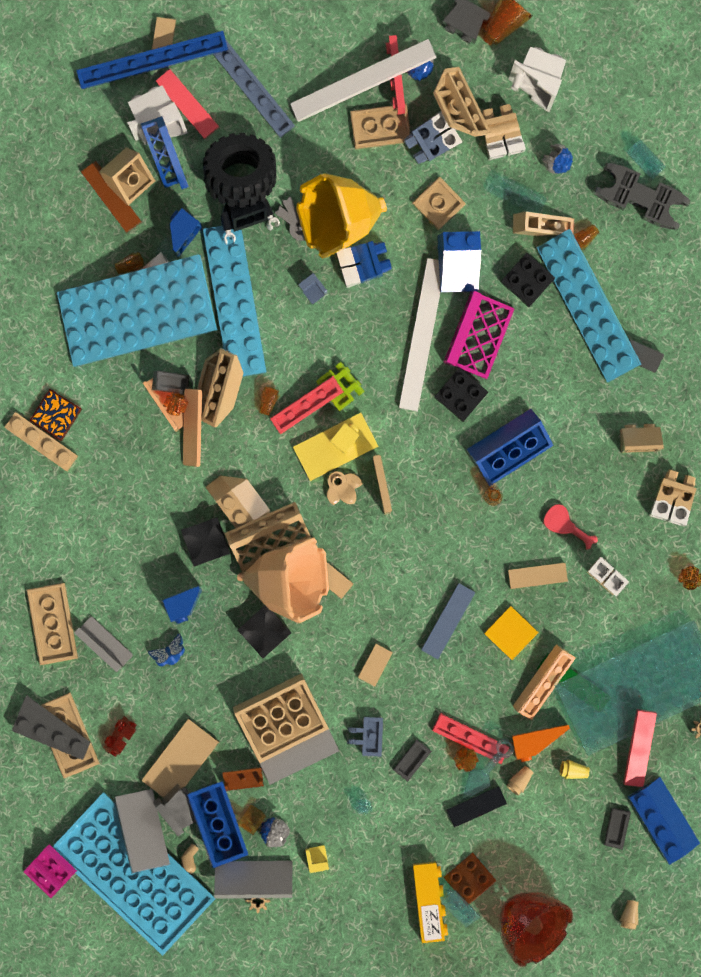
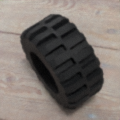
M232 133L228 137L223 136L219 138L218 142L214 141L210 145L203 158L205 187L214 199L218 198V202L222 204L228 203V206L231 207L238 205L241 208L249 204L252 206L257 201H263L266 199V195H270L272 188L276 184V157L272 152V148L261 138L256 139V136L252 134L247 136L246 133H240V135ZM234 164H247L256 169L253 173L243 177L231 176L224 172L227 167Z

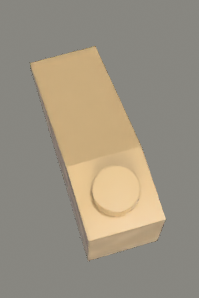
M532 212L513 214V233L556 237L568 229H571L573 233L574 218Z

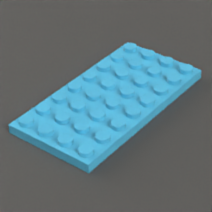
M201 255L186 257L57 292L73 367L217 330Z
M104 792L53 846L77 870L76 874L162 956L215 900L214 895L187 872L169 853L170 865L131 873L116 805Z

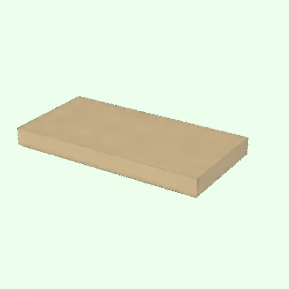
M65 583L28 589L27 595L40 665L78 659Z
M71 693L42 704L49 712L91 741ZM92 743L89 745L84 760L51 747L64 779L100 764Z
M188 719L141 781L164 798L177 783L181 788L189 783L219 742Z

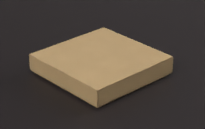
M438 177L412 202L438 231L466 205L441 177Z

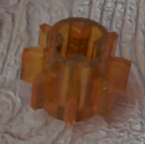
M172 392L171 396H166L163 407H167V413L179 416L181 412L185 413L188 402L184 401L185 396L183 394Z
M688 566L685 569H681L679 582H683L685 589L694 590L701 586V574H699L698 568Z
M467 747L457 751L456 757L453 758L458 770L463 768L465 772L473 770L476 763L479 762L474 749L469 751Z

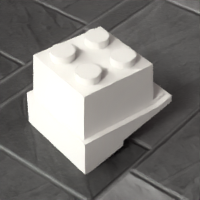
M530 47L523 64L516 60L514 61L508 78L512 82L511 89L518 91L519 88L532 97L531 100L545 111L550 112L562 81L560 78L566 60L560 55L546 53L539 47Z
M163 86L153 87L147 93L134 96L128 102L135 120L127 123L135 141L142 140L144 145H147L141 123L160 116L164 119L170 137L188 133L175 102L172 103ZM158 125L146 128L147 132L155 135Z

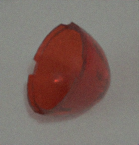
M523 892L508 898L503 904L499 915V930L502 943L512 961L518 966L526 967L527 963L533 962L537 964L548 957L566 937V928L568 923L573 921V913L571 908L564 902L545 893Z

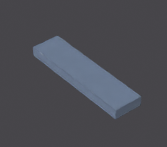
M458 583L422 647V651L439 659L476 592Z

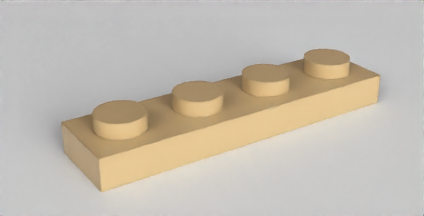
M16 412L4 427L67 472L78 458L75 453Z

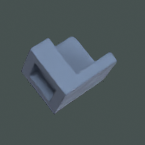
M314 273L298 284V287L311 304L316 303L327 294V290Z

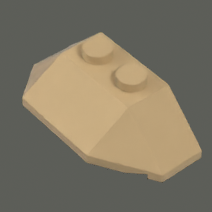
M460 67L444 69L433 94L448 126L474 137L489 135L491 131Z
M220 348L205 359L197 388L202 391L201 421L213 427H217L234 408L244 373L237 355L223 348Z
M219 476L206 486L208 492L235 528L270 513L268 506L247 479ZM264 537L254 540V542H260Z

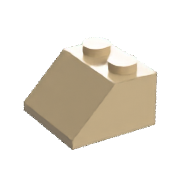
M127 147L99 171L107 186L126 205H130L155 182L140 153Z
M644 424V428H636V425H624L625 428L620 430L621 453L653 452L664 449L661 428L655 427V424Z

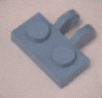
M364 717L363 728L348 727V732L363 733V740L347 739V744L363 745L362 756H382L383 718Z

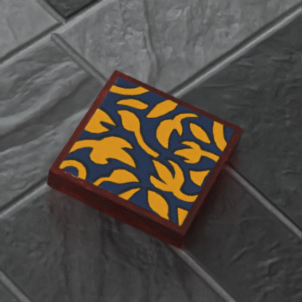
M49 389L29 421L60 441H63L81 413L82 408Z

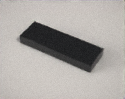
M497 786L446 810L455 828L504 806L507 802L500 787Z

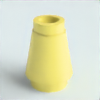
M570 760L562 761L560 776H563L565 779L588 778L589 767Z

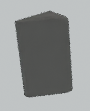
M629 339L641 362L640 367L656 373L664 354Z

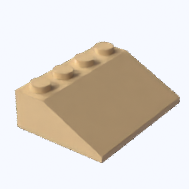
M302 673L233 707L234 714L259 763L329 729Z

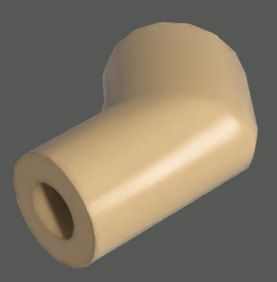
M192 843L181 857L182 866L189 873H194L196 870L193 856L199 850Z

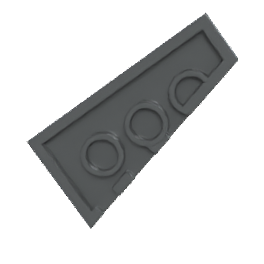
M26 695L12 731L84 760L91 741Z

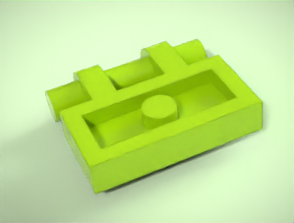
M342 362L335 366L339 371L337 375L332 370H329L316 381L320 385L330 377H335L344 391L331 400L339 412L354 401L350 393L355 391L360 396L365 392L359 380H355L350 373L351 370L345 367ZM343 377L350 384L347 389L340 382V379Z

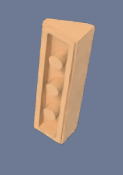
M200 389L184 390L183 465L200 466L202 391Z
M555 645L514 703V709L532 720L576 657L560 646Z

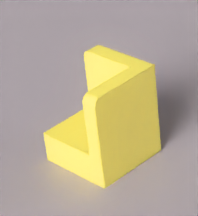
M324 845L306 848L310 873L329 870Z

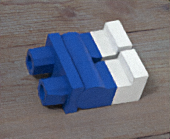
M373 241L337 252L347 288L381 277L383 273L392 269L389 259L379 262L377 256L387 252L384 242L373 243Z

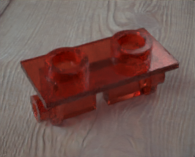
M123 716L116 723L112 735L105 739L103 749L114 757L120 755L127 744L122 738L130 740L137 730V724Z

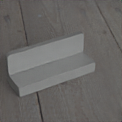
M90 617L74 632L115 672H118L133 656L127 648L93 617Z

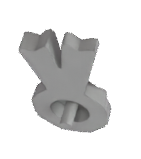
M289 197L288 200H283L287 211L279 206V210L275 214L290 224L289 231L295 240L305 241L296 208L291 197Z

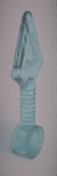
M500 739L496 744L497 752L483 769L470 771L463 794L464 800L490 787V771H492L501 758L510 757L514 752L513 744L510 740ZM502 744H508L510 750L503 753L499 750V747Z

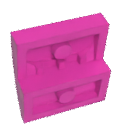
M50 844L24 870V873L50 898L77 872Z

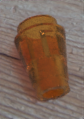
M592 224L573 234L581 250H585L599 234V230Z
M132 252L114 265L117 273L120 274L141 270V267L144 266V261L139 252Z
M267 386L264 387V390H261L259 413L270 416L279 398V390Z
M490 487L484 493L485 502L491 506L500 504L503 499V493L497 487ZM492 492L498 494L496 499L491 497Z

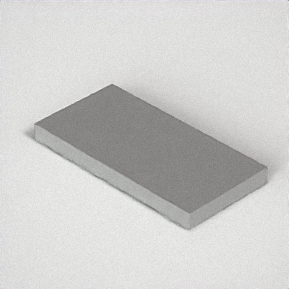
M328 729L260 763L271 785L339 752V749Z
M150 789L115 797V805L131 873L170 865L158 811L153 803L155 801L153 790Z
M231 861L215 868L214 898H292L293 863L292 861Z

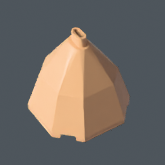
M307 538L287 544L263 554L245 572L239 573L237 580L244 581L247 587L269 610L296 623H301L321 613L323 608L319 605L321 598L328 594L326 552L315 545L317 543L315 538Z

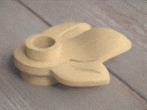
M339 471L332 472L327 479L329 486L327 499L332 505L337 504L339 500L347 504H354L356 502L355 489L363 484L361 479L352 473L344 475ZM340 478V483L336 485L334 480Z

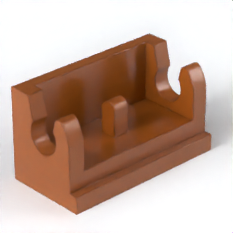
M262 767L224 771L222 773L226 791L264 786Z

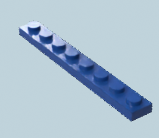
M224 31L79 69L77 74L81 89L83 90L228 51Z

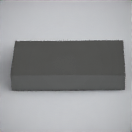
M163 371L153 372L152 390L184 395V390L188 389L189 375Z
M416 739L393 770L408 782L432 751Z
M611 808L604 846L623 850L631 815L630 811Z

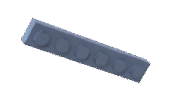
M227 42L228 51L216 53L213 56L279 138H281L293 129L295 125Z

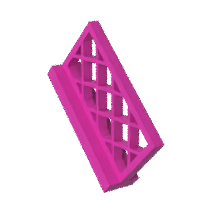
M470 292L443 363L457 368L460 367L464 371L488 379L515 308L481 295L479 292ZM481 300L489 303L490 311L482 314L479 307ZM503 308L508 310V314L505 319L499 321L495 310ZM492 312L496 323L487 326L483 316ZM480 317L485 328L475 331L472 325L473 321ZM498 324L501 332L498 337L492 338L488 328ZM486 330L490 340L480 344L477 333ZM474 335L477 346L468 349L466 339ZM491 342L494 349L493 353L486 356L482 346ZM479 347L483 358L473 361L469 351ZM467 353L471 363L465 366L457 363L460 355ZM482 360L485 361L487 368L484 374L477 371L475 363Z

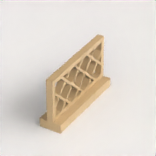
M295 502L225 533L229 546L242 572L246 571L262 556L260 553L263 548L271 551L278 548L280 541L291 544L311 538ZM299 521L296 527L289 526L290 524ZM281 529L279 535L272 534V532ZM286 530L293 531L291 537L284 536ZM298 533L306 534L301 539H295ZM264 537L261 543L254 542V540ZM269 538L276 539L273 545L266 544ZM246 545L243 551L237 550V548ZM251 546L258 547L255 553L248 552ZM245 557L252 558L250 562L242 563Z

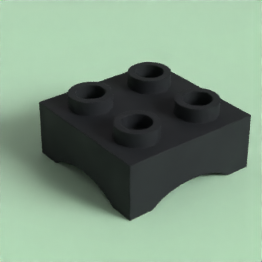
M526 253L503 278L501 284L515 294L527 307H530L554 281L555 277Z
M459 367L434 398L464 422L488 394V391Z
M218 517L181 530L194 567L231 554Z
M265 605L237 630L262 658H265L292 633L275 613Z

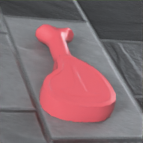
M556 504L552 506L544 516L543 522L547 529L558 534L575 535L585 543L586 550L591 549L592 544L598 542L597 536L587 535L571 522L568 510L563 505Z

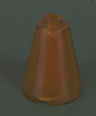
M498 0L482 32L484 35L482 39L490 46L492 44L498 45L530 20L532 15L514 0Z

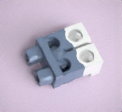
M442 111L410 131L411 134L403 140L408 149L416 144L420 148L419 152L412 155L417 164L431 161L462 143L455 129L450 128L446 130L449 126ZM446 130V131H445L444 133H442L441 135L436 136V135H438L439 133H441L442 131Z

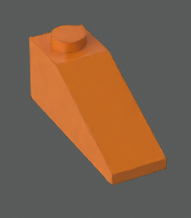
M566 724L512 735L516 759H520L521 762L532 760V756H536L570 729L569 725Z

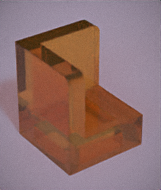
M250 805L238 822V825L254 835L267 814L254 805Z

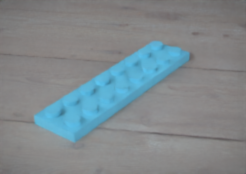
M222 226L205 228L203 233L223 348L237 355L244 372L242 377L267 373L242 229L235 232L231 229V233L235 235L236 240L233 244L232 237H227L228 244L226 245L224 243L226 232L223 231Z
M571 229L538 246L539 254L548 271L555 277L554 282L607 383L640 366L641 362Z

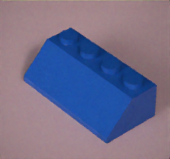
M529 409L468 448L467 451L490 487L554 445L542 421L532 409Z
M661 777L627 796L669 865L687 855L700 844Z
M223 781L187 794L212 868L249 855Z

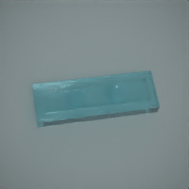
M496 174L487 191L532 213H541L547 200Z

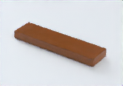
M95 161L81 171V173L124 231L128 233L142 221L130 205H126L107 186L99 172L102 168Z

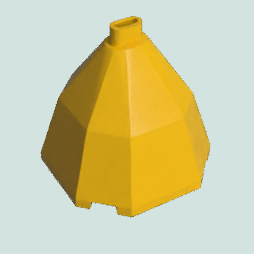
M320 174L300 185L299 191L303 193L302 201L298 202L296 207L306 244L311 249L316 248L322 259L347 248L366 236L380 214L387 211L383 197L378 198L352 179L329 174Z

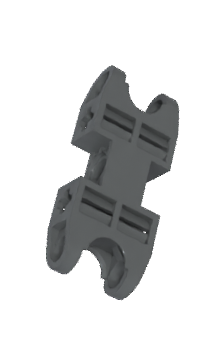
M605 163L603 169L614 177L615 185L611 188L604 187V189L595 187L593 193L597 197L623 211L627 203L646 210L643 220L658 227L671 230L679 229L680 224L671 217L669 208L675 204L688 207L691 202L689 198L661 182L655 191L637 182L641 173L625 166ZM629 175H630L631 177H630V179H629V181H628V183H627V186H625V184H626V182H627V180H628V178H629ZM622 191H623V195H622L620 201L618 202L619 197H620V195H621V193H622Z

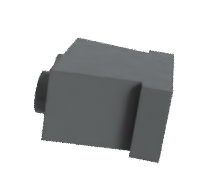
M455 0V7L443 20L442 25L445 26L444 29L447 32L459 34L460 38L466 43L470 44L472 42L475 44L482 24L488 23L491 13L468 0Z
M178 783L162 800L157 798L153 803L156 810L175 834L180 836L184 833L183 828L195 823L196 820L187 798L189 791L185 786L181 788Z

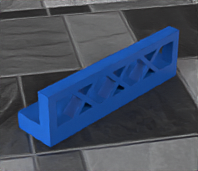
M160 116L141 123L164 187L166 188L177 183L180 184L181 189L189 187L163 117ZM158 125L155 135L147 132L146 128ZM157 140L164 143L161 150L153 147ZM162 156L170 158L167 166L159 163ZM168 171L176 173L177 177L167 181L165 179Z

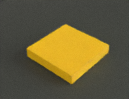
M510 606L484 634L513 660L539 632Z

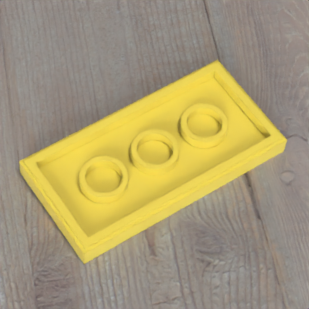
M359 413L293 448L309 480L312 481L379 446L362 413ZM344 423L347 425L351 423L359 430L357 433L360 437L348 452L344 454L330 441Z

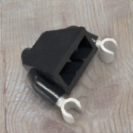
M268 200L257 201L255 205L250 206L249 204L241 208L238 205H235V207L228 206V203L223 205L220 217L223 231L226 232L224 237L226 245L228 244L227 237H232L233 244L236 240L235 235L231 233V229L235 232L267 221V218L269 220L266 223L268 230L271 231L273 229L271 222H274L276 227L279 226L280 222L278 218L273 217L274 213Z

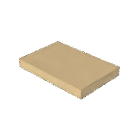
M405 104V114L399 115L397 108L393 109V105L350 111L355 150L401 144L411 134L407 104Z
M376 455L373 456V463L384 515L392 512L381 456Z

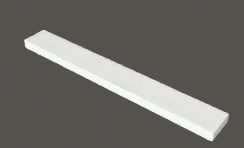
M429 39L290 104L297 121L300 122L437 57Z
M427 258L399 405L401 409L417 412L440 297L439 260Z

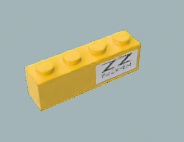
M436 861L413 864L421 942L445 941L448 929L447 924H443L442 916H446L445 904L441 905L440 897H444L443 885H439L438 878L442 877L441 866H437Z

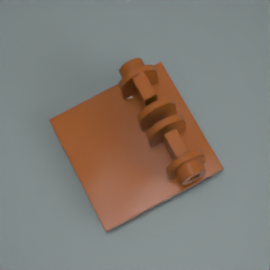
M473 852L444 877L467 906L496 882L493 875Z

